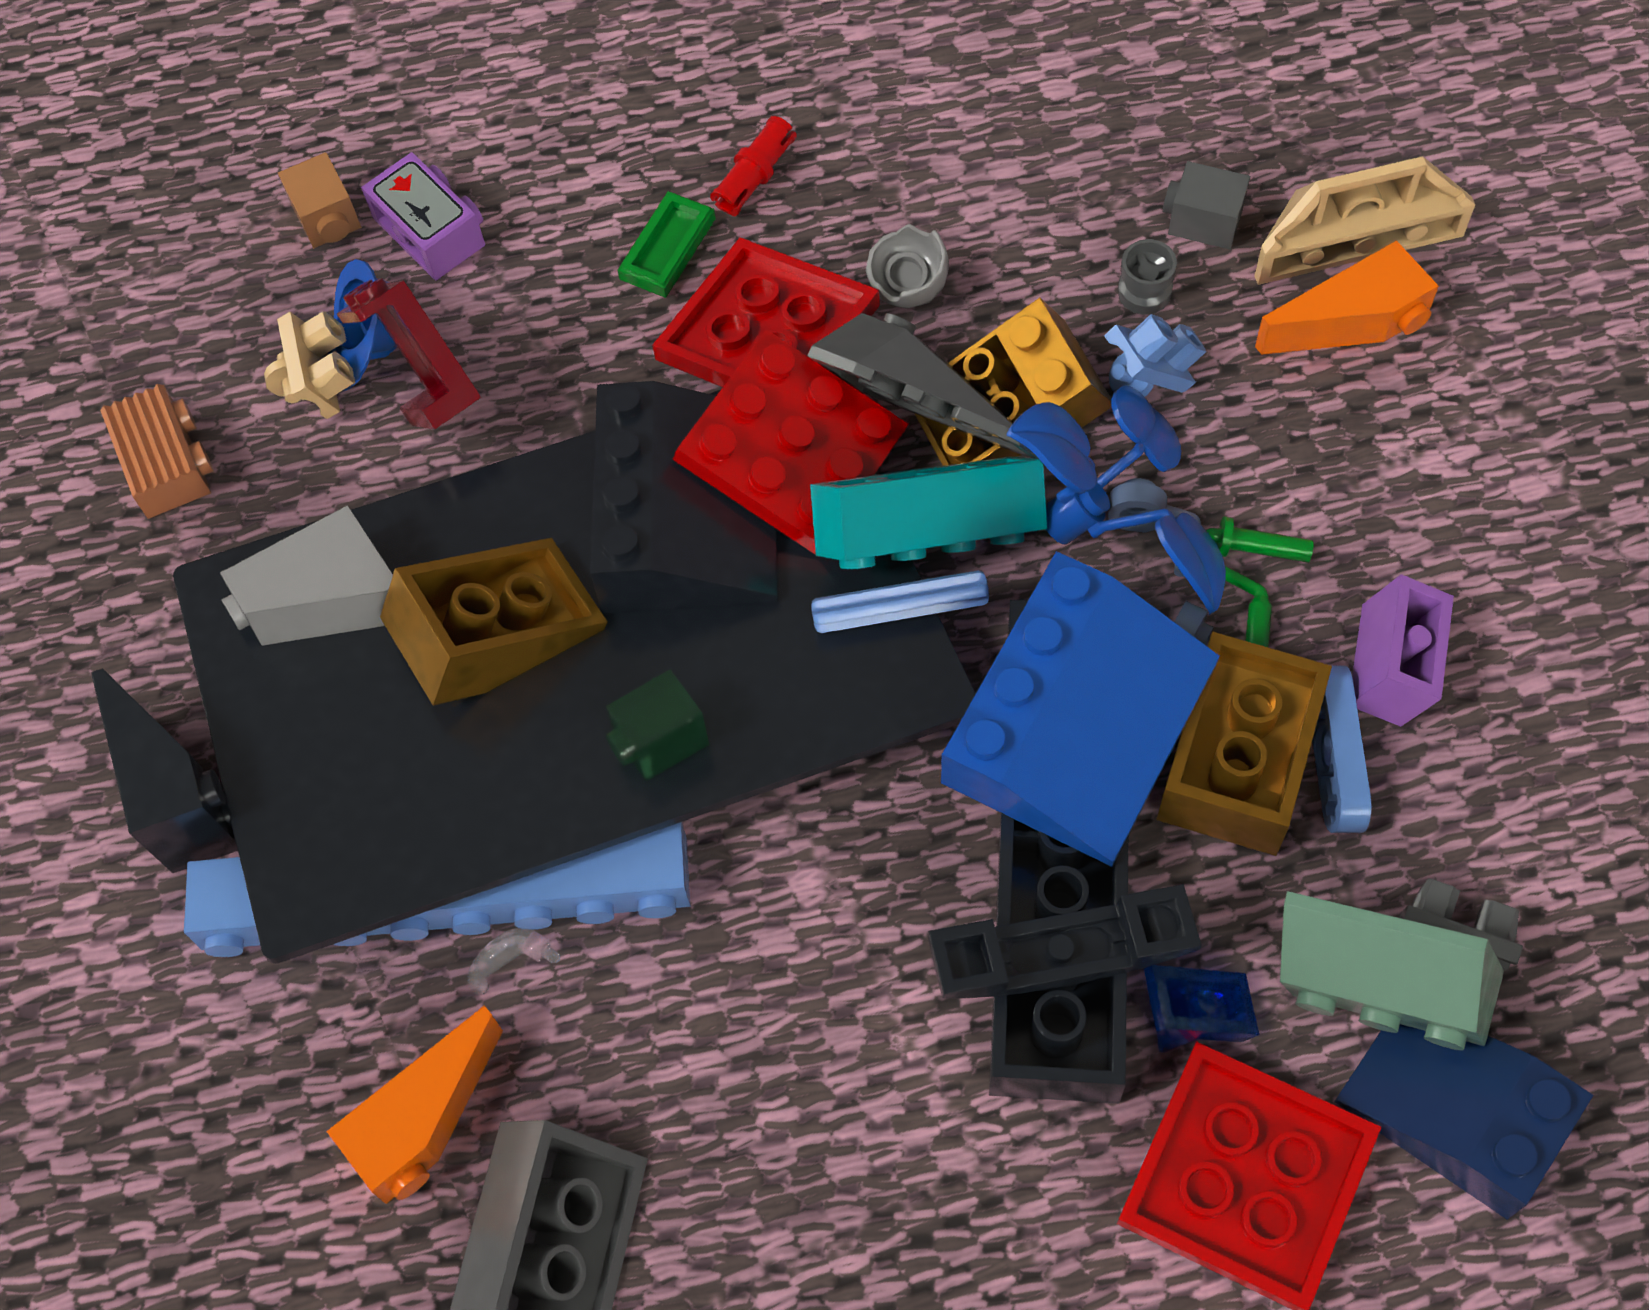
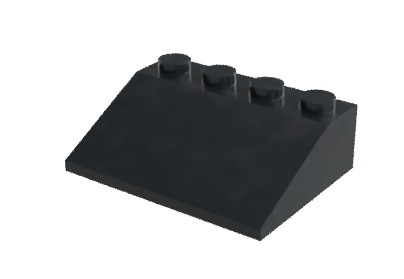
M657 381L597 385L590 574L601 613L778 602L777 529L672 460L677 448L714 400L715 395Z

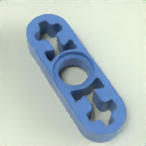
M1331 665L1332 669L1312 739L1325 826L1330 833H1364L1369 826L1371 818V795L1353 678L1347 666Z

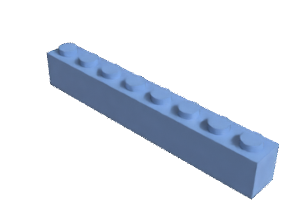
M680 822L335 943L334 945L356 946L365 943L367 936L390 934L392 938L397 940H420L428 936V930L452 928L453 932L457 934L478 935L488 932L492 924L514 923L518 928L534 930L549 927L552 924V919L576 917L577 921L585 924H601L613 920L614 913L636 911L645 918L655 919L672 916L676 913V908L690 907L687 837L683 823ZM240 857L187 862L184 933L210 956H238L243 953V947L260 945Z

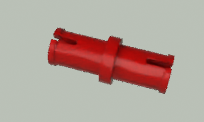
M771 116L749 147H742L734 157L735 165L720 185L710 194L711 200L717 201L715 203L717 208L732 216H737L742 206L759 184H767L774 175L773 166L789 145L797 138L796 132L791 131L793 127L786 120L778 116Z

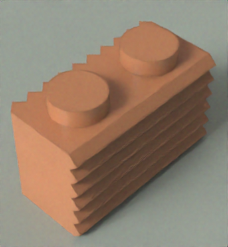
M156 384L154 389L146 388L143 393H135L133 397H124L122 402L114 401L111 406L104 405L100 411L131 494L147 519L211 494L205 475L214 472L202 443L200 441L191 443L188 432L197 429L183 398L173 401L165 386Z

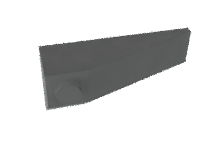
M861 313L813 344L807 355L809 358L866 395L1029 458L1039 459L1026 446L1006 435L1014 422L934 350L913 335L916 326L899 316L886 313L884 319L880 320Z

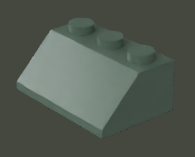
M1287 891L1283 911L1280 982L1293 996L1297 997L1295 1002L1297 1006L1327 1016H1333L1336 1007L1360 1013L1358 1020L1360 1023L1391 1033H1398L1400 1024L1425 1031V1040L1454 1050H1464L1466 1042L1485 1046L1504 974V969L1488 939Z

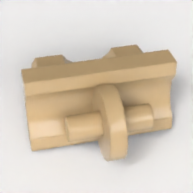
M325 311L306 322L302 321L292 312H288L277 319L283 352L277 355V360L272 362L264 372L266 387L271 393L284 396L285 401L288 403H296L300 400H308L315 403L320 409L321 416L329 419L340 412L337 394L355 383L353 369L348 361L336 351L328 355V352L346 342L344 327Z

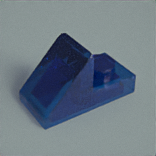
M1151 965L1144 969L1147 995L1159 1052H1168L1193 1040L1244 1042L1260 1035L1246 973Z

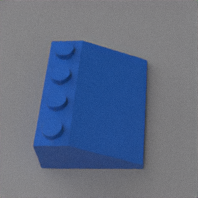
M1056 551L942 753L941 784L1112 867L1216 667L1220 655L1114 577Z

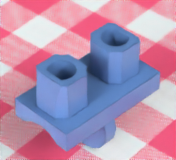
M1150 314L1134 330L1116 324L1104 335L1110 344L1118 346L1124 352L1115 359L1109 371V384L1113 392L1125 385L1135 388L1145 397L1154 385L1183 393L1196 383L1187 369L1206 353V349L1190 327L1179 324L1172 330L1169 324L1161 317Z

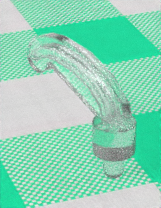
M517 928L505 931L490 941L474 959L467 979L469 988L476 995L485 994L489 989V982L486 978L522 953L537 962L544 958L551 963H558L560 961V953L551 948L552 942L550 939L535 930Z

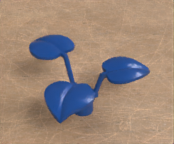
M1124 385L1117 389L1111 398V408L1114 417L1122 431L1136 444L1125 456L1097 478L1095 463L1088 457L1090 454L1089 440L1081 426L1065 409L1057 404L1046 402L1036 404L1022 413L1011 425L1006 435L1030 449L1046 468L1067 486L1058 492L1055 498L1046 503V531L1057 542L1066 545L1089 531L1093 538H1097L1106 531L1156 522L1155 529L1158 538L1167 554L1200 597L1209 615L1214 613L1219 608L1226 579L1225 564L1217 544L1195 518L1184 512L1174 517L1168 509H1160L1103 521L1105 519V512L1110 509V500L1103 487L1137 460L1143 452L1151 463L1162 472L1170 471L1178 465L1181 459V445L1176 432L1165 417L1154 409L1148 400L1135 388Z

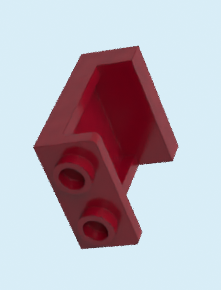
M379 278L374 282L371 279L343 297L348 306L337 313L342 323L363 322L376 314L426 388L422 393L399 407L412 426L435 430L482 398L404 280L386 283L383 278Z

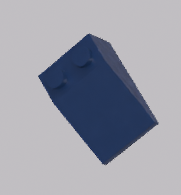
M1400 1024L1398 1033L1381 1030L1334 1102L1348 1112L1381 1126L1380 1134L1508 1220L1528 1204L1594 1095L1535 1056L1490 1036H1487L1485 1046L1466 1042L1464 1050H1454L1425 1040V1031Z

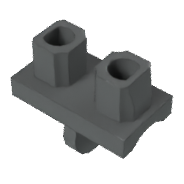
M1428 878L1415 896L1412 905H1408L1399 914L1398 918L1488 939L1505 971L1508 970L1510 964H1518L1523 945L1514 942L1517 935L1519 910L1485 899L1481 903L1474 927L1451 920L1460 890L1454 886Z

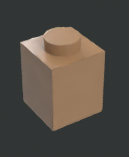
M326 152L277 173L313 249L325 243L340 241L349 233L362 228L350 197Z

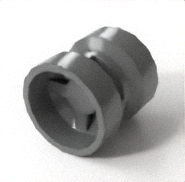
M1145 239L1131 244L1124 251L1117 291L1119 300L1125 308L1133 313L1142 315L1155 314L1163 310L1170 302L1177 268L1176 254L1170 246L1158 240Z

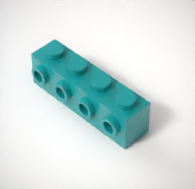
M1004 457L810 484L816 556L839 560V567L842 569H860L875 566V556L891 554V560L896 561L922 559L926 557V548L941 546V551L948 553L972 551L976 549V540L990 538V544H1016L1025 541L1024 532L1047 529L1044 467L1039 459Z

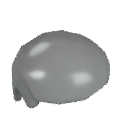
M907 224L897 232L884 235L870 249L866 275L871 287L879 290L880 299L884 302L906 309L930 303L944 288L949 270L948 254L936 230L928 233L911 224Z

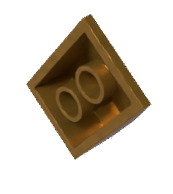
M552 538L395 568L380 615L382 622L433 706L487 693L603 631L607 624V620Z
M1212 632L1208 647L1220 655L1182 731L1156 820L1277 856L1290 825L1332 666Z

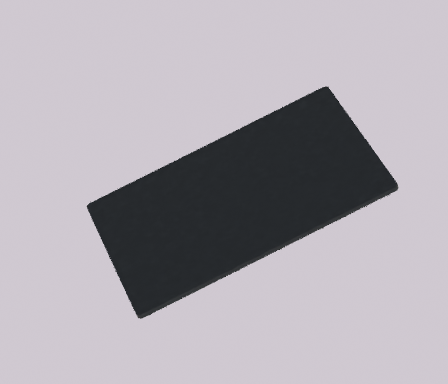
M720 390L709 394L717 396ZM595 431L351 510L392 574L395 568L552 538L601 611L590 574ZM315 522L182 564L173 572L174 583L261 950L265 958L274 964L296 958L956 726L960 723L975 696V691L937 613L826 633L817 632L814 626L811 604L815 598L919 581L921 578L912 560H891V554L875 556V566L860 569H842L839 567V560L818 557L779 530H777L778 602L602 613L607 620L603 631L487 693L434 706L385 626L263 646L250 625L238 630L221 600L231 595V592L220 572Z

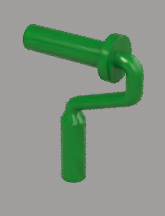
M1223 516L1219 528L1206 529L1216 542L1222 557H1226L1229 549L1309 563L1313 553V540L1234 527V518ZM1225 566V581L1254 596L1248 607L1245 641L1269 647L1272 605L1268 599L1267 590L1258 582Z

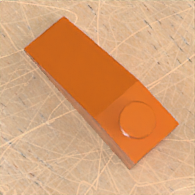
M1396 240L1263 316L1255 348L1263 355L1385 342L1400 332H1403L1405 335L1412 334L1429 320L1432 314L1430 309L1439 286Z
M483 1006L327 1130V1133L370 1191L385 1204L394 1197L397 1200H403L417 1192L430 1177L427 1170L439 1161L503 1033L502 1028L486 1006Z

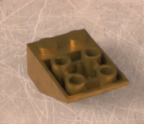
M1040 297L948 362L951 367L1013 422L1032 406L1050 402L1065 409L1082 428L1111 408V397L1066 321ZM915 414L943 466L1022 455Z

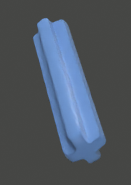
M977 570L815 598L812 601L811 610L817 632L826 633L983 606L989 601V588L984 572Z

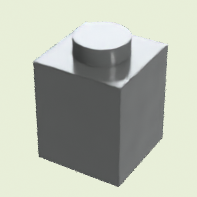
M1187 161L1181 181L1171 180L1165 196L1162 212L1171 214L1168 235L1231 250L1243 212L1251 176Z

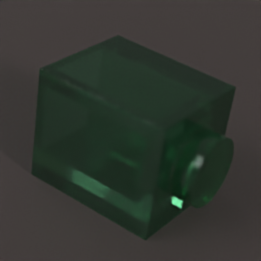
M671 670L664 672L606 706L613 729L606 734V739L613 753L624 767L633 762L645 781L650 780L709 745L702 712Z

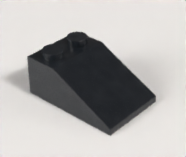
M103 668L91 672L129 834L172 873L187 869V862L212 860L238 851L224 790L213 769L205 771Z

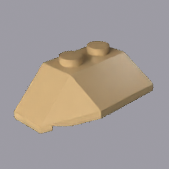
M1423 156L1313 182L1294 192L1262 244L1255 279L1257 284L1260 285L1361 261L1396 240L1405 250L1463 237L1475 208L1474 200L1471 195Z

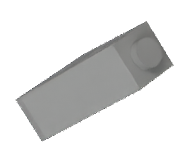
M345 506L220 572L231 592V595L221 600L238 630L250 625L263 646L385 626L380 615L393 574L349 507Z

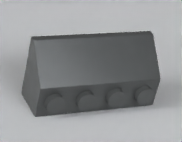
M546 1120L500 1122L450 1310H612L648 1158Z

